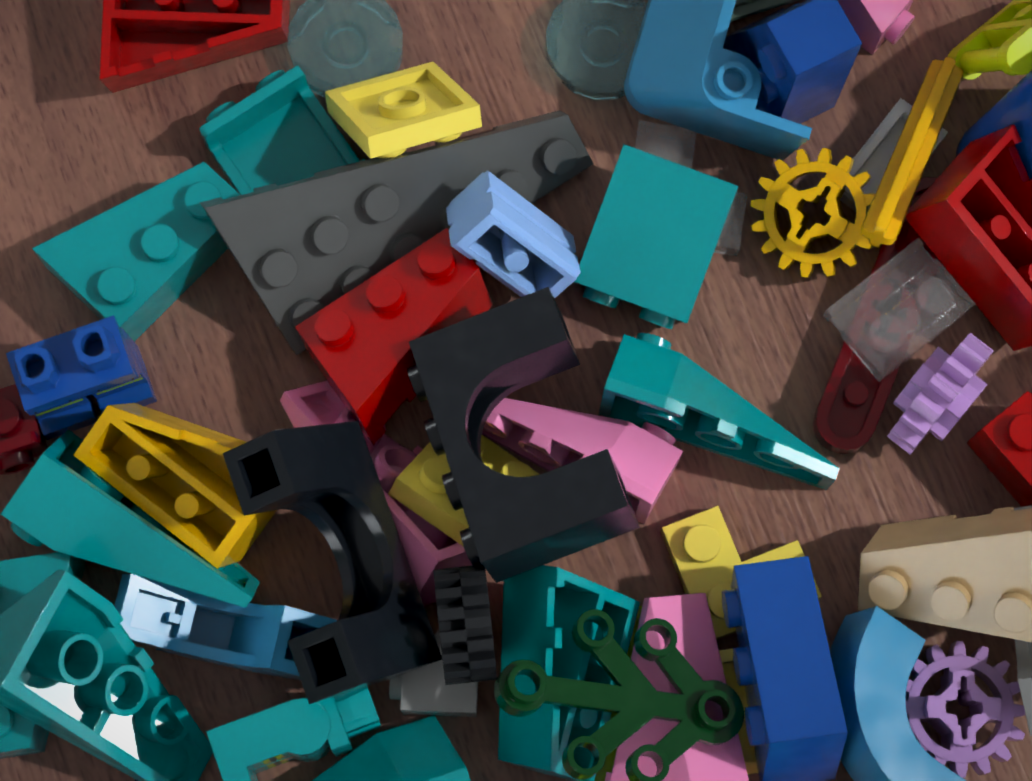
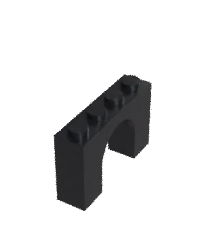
M549 287L409 342L416 365L407 368L408 376L420 402L428 400L433 418L424 421L425 428L437 456L446 455L451 472L442 475V480L454 510L457 511L462 508L464 510L469 528L461 530L460 536L473 567L482 564L494 581L498 583L640 528L621 474L608 449L549 472L530 477L504 475L490 469L482 461L480 448L484 425L493 409L505 397L522 387L580 365L563 315Z
M358 421L272 430L223 453L244 515L280 509L296 511L309 519L319 529L337 561L343 586V603L338 620L288 641L309 704L390 680L442 660V655Z

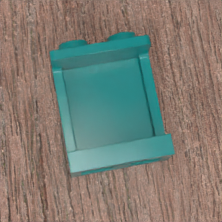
M295 66L287 72L278 70L269 74L258 83L255 88L256 92L237 104L234 101H230L218 106L207 116L206 123L199 128L206 148L240 195L254 192V188L274 183L279 186L313 177L316 172L360 161L309 88L306 75L299 66Z
M624 144L580 261L581 273L574 281L586 286L583 297L615 309L619 299L641 306L639 318L668 329H673L676 320L688 323L739 186Z

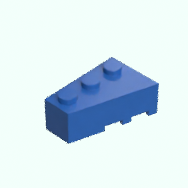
M806 0L786 9H780L726 35L723 48L744 55L757 67L761 77V91L755 109L801 124L835 107L862 42L838 0Z
M809 556L736 565L733 568L731 590L722 591V606L727 628L736 627L739 647L733 648L734 669L738 685L745 686L748 707H745V724L749 743L751 746H754L759 781L835 780L848 731Z

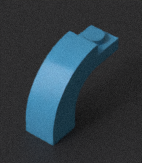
M122 574L114 605L124 619L120 624L135 643L200 661L295 680L301 679L288 641L337 621V619L286 605L249 603L244 608L134 574Z
M878 606L846 615L830 649L848 731L841 756L843 766L854 781H966L924 750L916 739L908 721L905 703L906 687L911 671L926 640Z

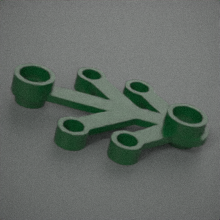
M598 609L588 610L577 619L572 628V638L581 650L590 652L616 685L547 676L545 670L540 665L530 660H517L510 663L499 674L494 684L496 702L503 711L516 717H525L533 714L543 703L617 713L593 734L577 737L564 749L562 754L563 767L571 777L579 780L589 779L600 771L604 766L606 756L652 718L680 723L656 745H643L628 757L625 769L630 781H662L669 772V765L696 742L707 745L726 743L740 731L744 721V707L735 690L717 680L703 681L675 647L677 634L674 627L666 620L660 618L650 619L638 629L634 637V646L642 658L656 662L679 694L656 691L613 638L615 626L611 617ZM594 622L598 624L603 632L602 640L595 641L588 638L583 629L584 623ZM656 631L661 634L665 643L664 649L652 648L646 640V632ZM518 675L530 677L535 684V693L525 695L519 692L515 686V677ZM706 701H713L721 707L723 712L721 721H714L707 716L705 712ZM583 747L592 753L594 758L592 768H582L575 762V748ZM640 756H648L654 760L657 766L655 777H648L641 773L638 768Z

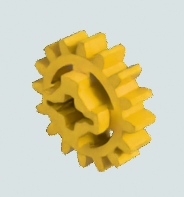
M822 148L817 161L811 162L806 150L800 149L797 150L796 166L790 167L789 164L781 159L774 162L780 174L776 181L765 177L759 179V184L768 191L766 199L751 200V207L764 211V219L751 225L752 231L768 233L770 239L761 247L764 254L778 249L783 253L779 261V268L787 270L796 260L801 262V277H810L814 271L815 264H821L822 270L827 277L834 276L836 260L841 258L850 267L858 264L856 256L852 251L856 245L866 249L873 247V245L869 244L870 239L861 233V227L867 215L868 207H870L875 196L873 193L865 194L862 188L872 177L867 171L853 177L850 171L854 159L847 155L836 166L832 164V154L828 148ZM807 174H826L817 187L799 190L790 185L797 178ZM846 186L852 193L855 201V223L844 217L840 202ZM822 197H826L827 202L824 211L831 216L829 222L826 225L815 223L810 229H806L807 226L805 224L809 216L802 211L803 205L807 201L817 204ZM778 203L788 209L792 228L787 234V239L779 228L777 220ZM831 235L843 242L828 252L819 254L806 252L817 238Z

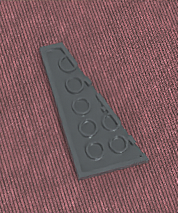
M559 110L493 127L492 131L470 137L457 138L448 142H435V146L411 152L405 151L397 157H375L316 172L310 178L279 186L274 183L254 188V192L224 200L219 197L200 202L289 347L298 355L305 351L306 347L295 326L446 228L450 229L451 226L448 225L446 208L482 172H491L532 204L594 163L568 114Z

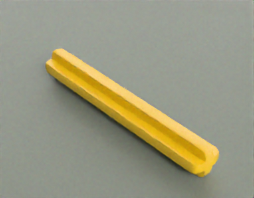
M945 57L944 61L935 59L930 63L864 219L861 233L870 239L869 244L875 247H880L881 244L892 245L900 232L963 78V70L955 65L956 60L953 58Z

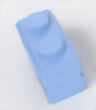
M489 171L482 172L446 208L448 225L451 226L449 229L451 247L469 260L475 259L476 265L520 297L549 287L553 297L556 298L581 273L578 256L575 255L574 236Z

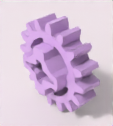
M972 333L967 335L951 355L938 346L893 402L904 413L887 437L909 455L929 432L942 442L988 385L976 374L994 350Z
M955 641L951 643L947 657L936 644L926 649L928 665L917 659L911 671L913 678L911 680L908 679L905 703L910 727L920 745L944 766L948 763L950 770L965 778L968 763L971 764L978 775H984L991 772L988 756L999 762L1008 761L1012 757L1008 748L1003 743L1005 740H1023L1025 733L1013 725L1014 718L1024 716L1025 710L1023 705L1014 704L1012 695L1020 692L1018 682L1007 684L1002 677L1010 666L1006 660L990 666L986 663L989 652L988 647L981 646L971 656H966L964 642ZM944 670V676H941V688L934 695L920 696L929 678L938 671ZM975 675L987 684L994 697H988L975 684ZM957 696L959 705L969 706L970 716L959 720V723L957 715L946 713L945 708L946 703L956 700ZM921 722H928L941 735V746L929 737ZM996 723L992 734L986 742L973 750L972 745L976 744V732L984 724Z

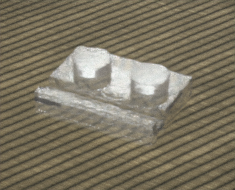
M919 237L826 309L823 314L828 323L831 321L841 333L840 337L878 382L882 381L964 316L976 304L938 259H933L923 248L924 243Z

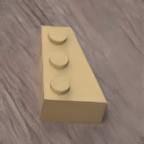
M1012 506L994 509L991 514L964 518L949 515L881 525L861 552L858 610L862 611L878 606L892 617L1032 642V508L1014 510Z

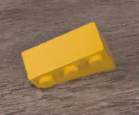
M137 403L108 405L73 454L78 460L217 569L241 561L277 511L250 515L243 514L223 453L246 443L245 441Z

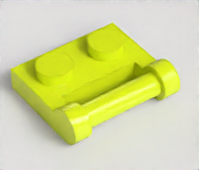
M1032 0L1011 1L950 51L948 57L955 59V65L963 70L962 80H974L986 72L1003 71L1010 76L1026 75L1032 70Z

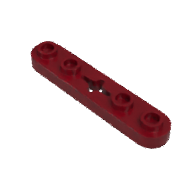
M921 178L910 207L937 178ZM904 219L896 241L892 245L881 244L814 414L813 428L816 438L823 447L834 453H854L864 447L874 434L940 264L939 259L906 219ZM897 288L899 294L895 302L894 313L902 318V323L893 321L883 333L880 342L873 339V336L878 328L879 315L871 311V307L881 308L890 296L892 289Z

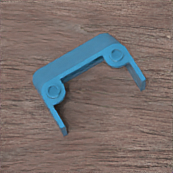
M648 0L624 81L626 98L636 111L777 160L786 159L809 140L812 131L811 127L755 109L761 91V77L757 67L744 55L723 48L736 0Z

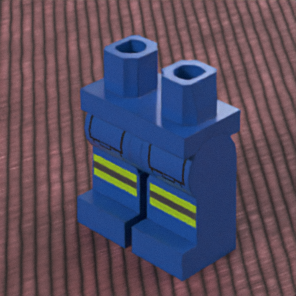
M114 315L6 353L24 411L38 419L43 436L47 440L61 436L67 430L72 432L96 423L98 418L90 395L97 399L101 414L108 405L137 403L146 406L157 402L139 347L125 330L119 327Z

